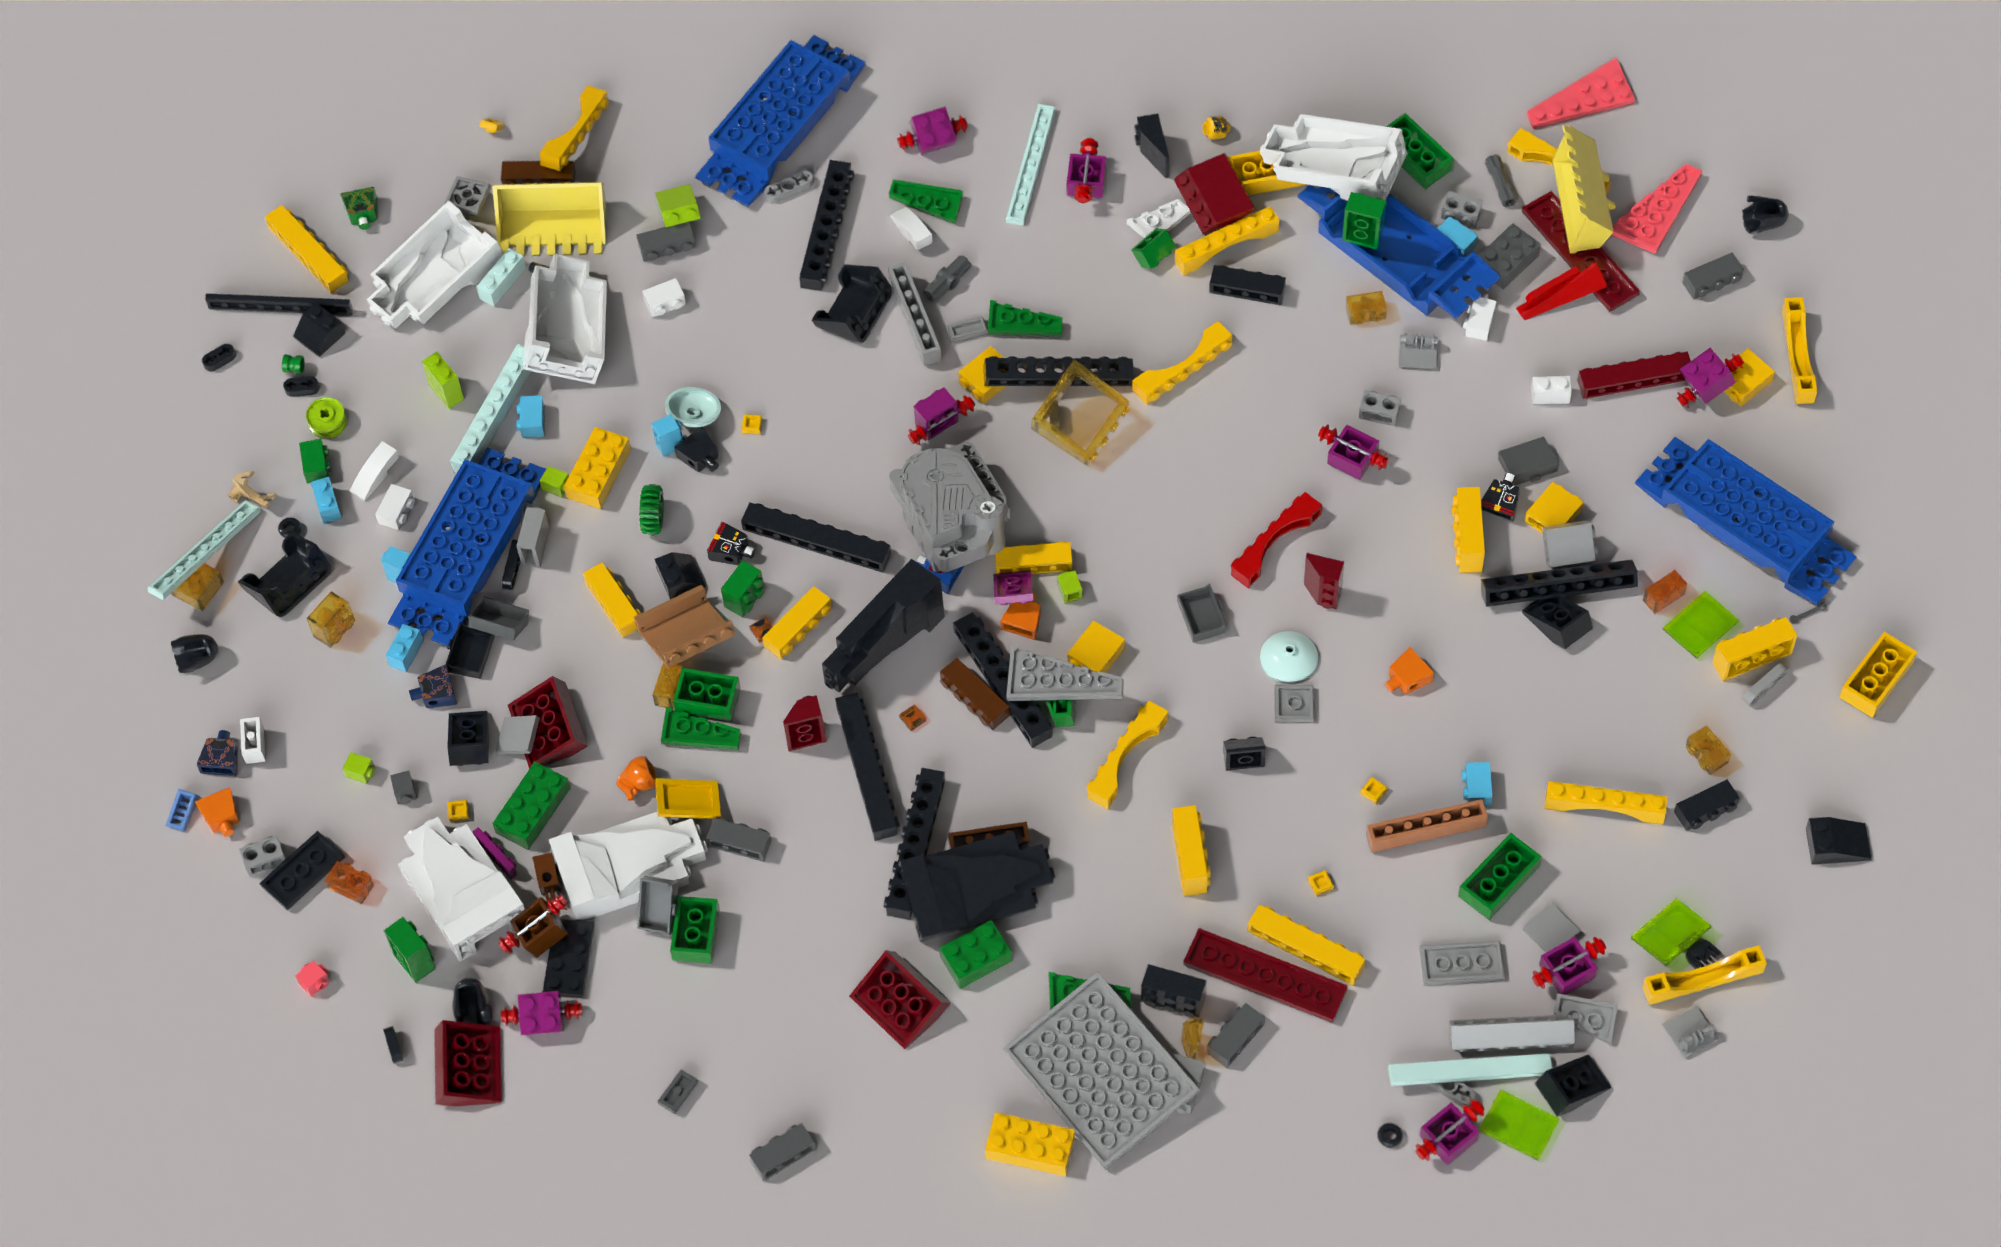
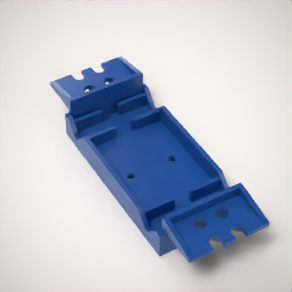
M813 35L805 46L790 40L708 137L710 150L713 152V155L695 175V179L710 187L716 181L721 182V185L717 188L719 192L726 194L728 190L734 189L736 192L732 199L748 207L769 186L768 182L774 174L778 161H786L833 105L838 89L847 92L866 65V62L852 54L848 58L841 59L840 56L844 51L837 46L833 50L826 51L825 49L828 47L829 42L816 35ZM730 169L731 173H723V171ZM745 177L746 180L739 182L738 178Z
M1308 185L1297 195L1301 201L1321 215L1318 227L1319 234L1426 316L1440 306L1457 319L1469 308V305L1464 301L1465 298H1471L1476 301L1482 295L1476 290L1477 287H1484L1488 290L1501 277L1474 251L1469 256L1463 257L1454 241L1392 194H1388L1385 200L1387 202L1384 232L1378 249L1342 241L1344 212L1348 200L1340 198L1337 192L1327 187L1316 188L1313 185ZM1327 194H1335V197L1328 198Z
M1674 437L1663 450L1670 458L1662 459L1657 456L1652 465L1657 467L1658 471L1651 472L1646 469L1635 481L1639 488L1665 508L1668 504L1675 503L1680 505L1689 520L1758 566L1773 567L1781 581L1785 583V589L1816 605L1829 591V589L1823 586L1822 582L1829 581L1834 585L1840 578V576L1834 573L1833 569L1840 568L1845 572L1857 558L1856 555L1828 538L1835 521L1710 439L1696 451L1680 439ZM1682 464L1684 467L1678 470L1676 465ZM1666 477L1673 478L1670 483L1665 480ZM1823 557L1826 559V563H1819L1817 559ZM1812 570L1815 572V576H1808L1806 572Z
M488 447L478 464L465 459L396 579L399 592L403 593V596L390 617L388 625L400 629L402 624L408 626L416 624V629L420 630L422 637L428 630H432L434 634L431 641L448 647L450 639L454 640L459 622L466 624L468 620L467 616L470 613L473 595L482 591L519 525L525 502L533 504L541 486L540 479L546 468L529 463L527 468L520 469L519 465L522 461L515 457H512L510 462L503 463L502 460L505 454ZM421 608L426 610L425 613L417 614V611ZM436 615H442V616H443V618H442L441 620H438V621H435V620H434V617H435Z

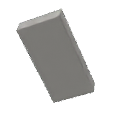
M983 316L947 325L952 344L988 335Z

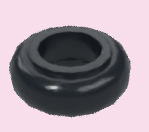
M292 517L283 519L278 526V532L283 538H286L291 532L299 535L301 531L300 522ZM289 525L295 526L291 531L285 530Z
M1386 1123L1379 1128L1377 1138L1383 1146L1393 1148L1401 1143L1403 1133L1398 1125ZM1392 1131L1396 1134V1137L1389 1140L1384 1136V1133Z

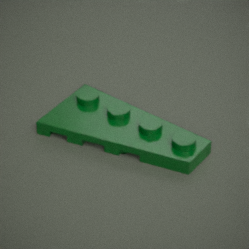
M893 179L889 198L956 224L963 191Z
M990 300L988 334L1062 337V317L1043 312L1034 313L1030 309H1018L1010 304L1005 303V305H1002L994 300Z
M666 707L661 744L739 750L740 729L719 722L713 723L707 721L706 718H697L690 716L689 713L677 712L673 708Z
M1049 972L1050 1010L1088 979ZM1109 984L1129 1009H1131L1130 988Z

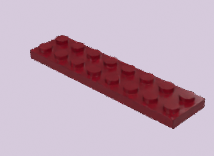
M1552 191L1522 207L1521 212L1570 268L1577 266L1579 271L1582 272L1596 262L1607 287L1593 294L1609 312L1639 295V289L1602 247L1570 253L1561 203Z
M1198 928L1183 961V965L1331 1023L1334 1022L1348 990V985L1201 928Z

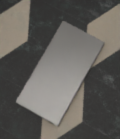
M1500 941L1420 946L1419 948L1424 986L1504 981L1505 979Z

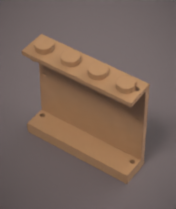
M702 585L634 617L638 633L667 668L736 636L732 621L725 622L707 600L705 589Z

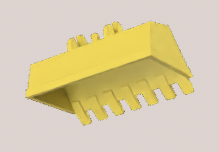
M1562 125L1565 134L1552 161L1570 253H1577V251L1600 248L1611 236L1613 227L1609 209L1614 210L1615 203L1606 197L1604 181L1608 182L1610 176L1601 170L1596 140L1576 130L1571 125L1568 127Z
M566 182L493 185L497 242L503 254L508 248L516 247V252L524 256L525 246H532V256H539L540 246H547V255H554L556 253V245H563V255L571 254V245H578L579 255L586 254L587 245H594V254H602V244H606L607 213L604 183Z

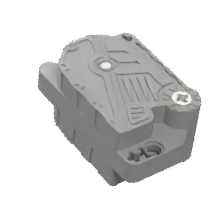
M964 442L948 449H927L912 455L906 460L902 469H894L890 472L891 491L903 509V516L912 536L914 535L918 546L926 555L927 561H929L934 572L952 571L982 559L987 555L999 553L1006 546L1004 520L1008 513L1007 498L972 443Z

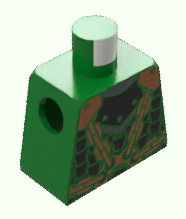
M374 187L340 193L352 225L359 224L361 230H366L370 227L369 222L377 220V195Z

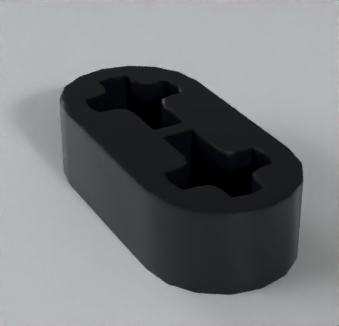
M223 344L207 353L202 358L205 370L213 372L233 361L236 357L235 350L232 345Z
M313 376L289 378L283 384L285 393L291 397L314 395L320 389L318 380Z
M394 1027L384 1028V1035L393 1063L403 1061Z

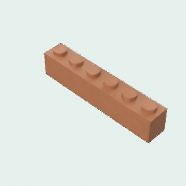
M1477 800L1367 825L1366 837L1371 853L1484 828L1486 827L1488 816L1483 800Z

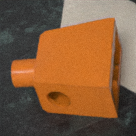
M1033 593V601L1025 604L1011 603L1000 620L1001 630L1036 640L1041 617V605L1036 603L1038 596Z
M1409 647L1390 666L1389 677L1391 679L1385 682V686L1390 692L1400 688L1404 694H1409L1433 682L1434 672Z
M230 787L195 801L200 814L213 833L221 831L224 837L231 836L234 833L232 826L239 823L235 798Z

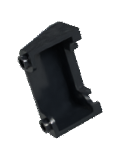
M844 264L838 274L839 283L843 287L828 314L824 310H818L813 316L812 322L819 329L853 342L863 343L891 298L892 287L879 267Z
M291 532L282 542V549L286 555L260 579L253 573H247L238 581L243 590L278 617L287 615L325 580L331 572V565L317 544L294 532Z

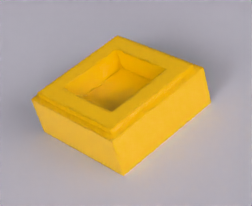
M744 414L742 433L761 434L762 415Z
M1371 777L1360 790V794L1377 804L1387 792L1388 787Z
M467 799L447 802L449 822L469 820Z
M1326 870L1307 877L1315 896L1334 889V885Z

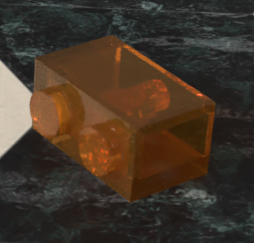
M1674 570L1645 589L1643 602L1656 614L1685 595L1687 582Z

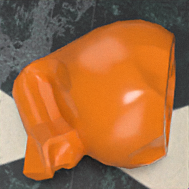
M638 756L628 763L622 774L618 777L616 785L626 794L629 801H632L639 791H648L655 787V779L657 777L652 763L646 756Z

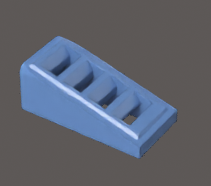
M178 789L165 826L185 832L196 808L195 801L199 800L200 796ZM184 798L189 799L190 802H189V803L183 802V799H184ZM180 805L188 807L187 810L181 809ZM177 812H180L185 814V816L181 817L177 816L176 814ZM174 819L183 821L182 825L174 823Z

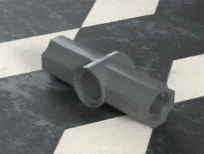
M958 256L947 268L942 267L938 271L935 280L923 290L928 300L936 302L948 289L953 290L958 285L960 278L971 268L968 258Z

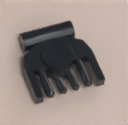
M1694 933L1679 946V950L1682 953L1686 952L1688 963L1695 969L1704 967L1699 960H1702L1706 965L1708 964L1704 957L1712 961V958L1706 951L1713 958H1716V955L1719 956L1721 953L1711 942L1705 939L1700 940V936L1697 933Z

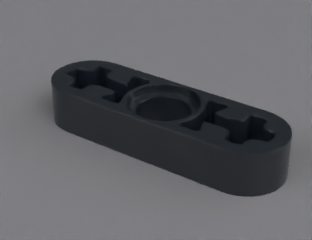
M513 539L511 542L502 577V589L513 590L520 565V557L517 550L518 540Z

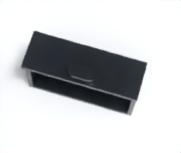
M459 622L454 640L450 639L448 644L450 652L445 664L448 672L481 679L495 635L470 628L468 625Z

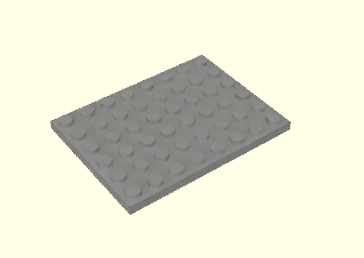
M1098 972L1003 1048L1068 1127L1075 1130V1135L1105 1170L1200 1092L1194 1082Z

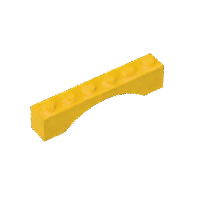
M587 85L580 95V118L568 132L547 141L540 151L541 166L561 171L564 165L568 164L569 158L572 154H575L578 145L584 141L585 135L592 130L593 124L596 120H599L602 111L607 109L609 104L607 91Z
M1522 128L1508 142L1507 153L1521 161L1542 162L1552 166V160L1557 151L1556 148L1549 145L1545 140L1537 138L1531 132ZM1610 180L1608 182L1604 181L1606 195L1610 190Z
M1271 206L1264 208L1176 249L1175 264L1183 276L1202 267L1214 255L1231 245L1249 239H1263L1278 232L1279 218Z
M1803 297L1784 298L1781 311L1795 404H1812L1815 402L1817 386L1808 355Z
M1219 321L1215 322L1204 330L1198 347L1187 359L1166 369L1146 370L1132 380V390L1146 405L1151 401H1156L1161 394L1170 391L1178 382L1186 380L1191 373L1199 371L1204 364L1213 361L1221 352L1229 350L1232 346V334Z
M1149 700L1145 706L1142 705L1139 708L1137 718L1129 723L1126 734L1120 736L1116 749L1109 752L1105 765L1099 767L1096 778L1088 783L1086 788L1088 799L1106 809L1110 807L1118 795L1117 775L1125 756L1140 742L1159 735L1168 721V710Z
M1548 781L1544 809L1556 811L1603 809L1627 814L1642 822L1663 824L1666 815L1667 796Z
M1760 945L1740 950L1721 961L1702 968L1684 972H1663L1645 977L1642 989L1648 1004L1652 1005L1764 973L1767 962Z

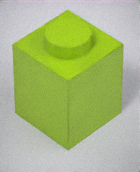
M548 466L540 479L542 490L562 498L565 493L564 485L569 477L568 473Z
M1075 570L1071 572L1065 571L1057 575V585L1064 604L1083 598L1082 587Z
M350 752L342 768L347 778L365 784L375 774V766L372 759Z

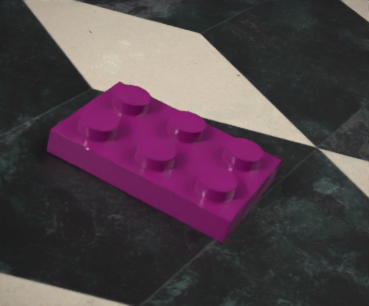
M1031 571L993 574L995 604L1008 605L1014 602L1025 604L1033 601Z

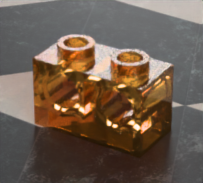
M338 861L325 879L329 890L359 904H363L374 886L370 874L365 871L359 872L350 864H342ZM343 875L346 876V877L343 878V879H338L340 876H343ZM363 883L362 886L355 887L357 884Z

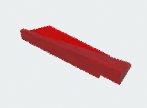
M1596 262L1582 272L1575 266L1528 293L1525 297L1527 302L1518 306L1516 310L1523 320H1527L1607 287V284Z

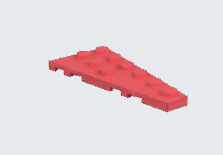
M1614 58L1528 110L1527 117L1532 129L1629 105L1634 103L1635 98L1617 58Z
M1688 164L1682 166L1671 175L1669 180L1664 184H1660L1653 193H1649L1633 206L1631 211L1625 216L1622 215L1612 225L1613 233L1611 235L1656 254L1701 177L1702 170Z

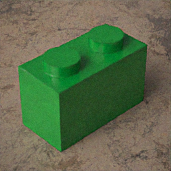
M1155 228L1131 251L1141 267L1152 269L1158 266L1163 258L1169 256L1172 250L1176 248V245L1167 229Z
M322 439L300 442L303 474L306 482L311 483L312 481L329 477L328 472L331 471L329 460L326 461V456H329L327 445H323Z

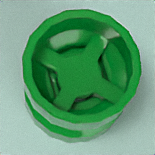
M284 354L282 358V371L284 373H290L291 371H294L296 374L303 373L305 365L304 356L297 355L292 357L289 354Z

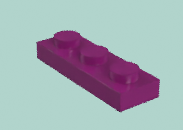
M479 827L472 831L484 851L511 880L517 876L516 863L511 857L506 858L504 850L499 844L495 845L492 842L493 839L487 831L483 832Z

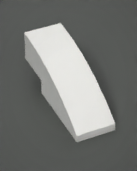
M907 207L890 214L891 219L906 240L911 242L917 251L933 243L930 231Z
M382 441L360 470L350 492L366 501L388 476L387 471L399 459L397 450Z

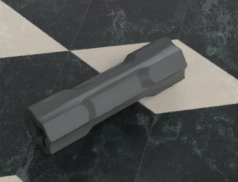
M1495 154L1487 157L1485 165L1497 188L1502 206H1513L1517 203V196L1508 180L1500 156Z

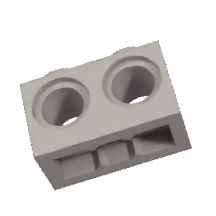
M1447 191L1442 206L1441 218L1446 220L1450 216L1465 226L1476 227L1482 210L1483 200Z
M1365 390L1359 408V419L1395 426L1400 410L1401 398Z
M277 835L266 837L260 842L250 843L239 849L249 877L274 869L285 860ZM276 849L273 853H268L270 850ZM257 856L255 859L249 860L251 857Z

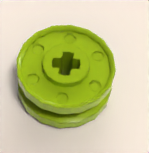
M322 397L317 399L306 410V420L309 428L319 438L330 439L336 437L347 426V416L344 408L334 398Z

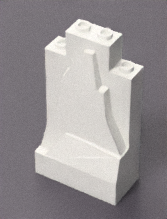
M1300 114L1293 127L1274 124L1271 131L1267 134L1265 143L1261 146L1260 154L1263 157L1264 163L1274 165V172H1276L1278 180L1331 188L1340 195V198L1345 200L1349 199L1351 192L1386 200L1405 160L1407 150L1401 129Z
M448 201L370 274L374 280L372 283L377 290L367 299L370 305L369 309L374 315L377 316L379 314L381 320L387 326L391 325L395 329L409 316L415 322L419 320L424 325L460 289L471 284L475 286L501 258L503 252L494 238L486 232L483 234L465 220L462 212Z
M554 254L550 268L535 266L531 277L529 326L525 334L523 353L524 370L595 384L605 357L607 280L589 277L590 261Z
M658 812L592 834L573 836L572 832H568L549 839L575 919L578 921H586L639 902L640 879L644 876L679 881L678 888L689 885V877L692 876L689 866L706 860L705 852H708L705 841H700L699 838L702 835L698 824H694L692 818L673 824L671 817H659Z
M437 816L434 819L427 820L419 828L410 830L404 836L405 842L413 856L404 858L398 864L400 871L459 962L477 952L474 943L507 924L511 931L514 930L510 920L524 910V905L503 874L496 869L467 824L455 828L449 834Z

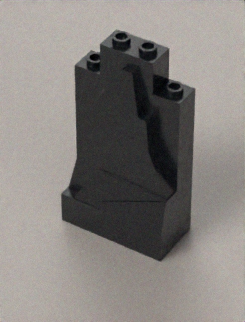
M910 559L836 637L837 648L822 663L825 685L831 690L835 689L837 692H840L849 682L856 686L874 666L892 651L903 646L924 629L930 633L944 618L941 579L913 559Z
M1014 831L927 856L919 855L901 860L898 867L914 914L919 941L922 942L979 926L990 920L996 921L1035 910V904H1038L1036 893H1032L1031 890L1051 885L1055 878L1053 867H1049L1047 861L1050 859L1048 849L1043 848V844L1019 850V847H1021L1019 835L1015 836Z

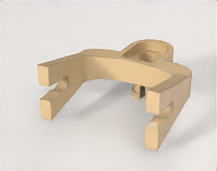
M253 470L236 474L232 479L234 485L232 486V491L227 495L228 498L232 497L230 500L237 503L241 496L248 497L255 504L268 508L271 504L268 500H274L277 495L275 493L259 495L247 485L248 480L245 478H251L255 473Z

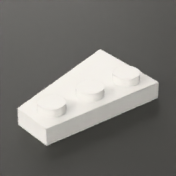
M1177 199L1159 206L1155 211L1150 213L1147 211L1142 213L1140 217L1127 219V225L1145 238L1155 228L1167 229L1169 232L1189 216L1191 211L1184 203Z

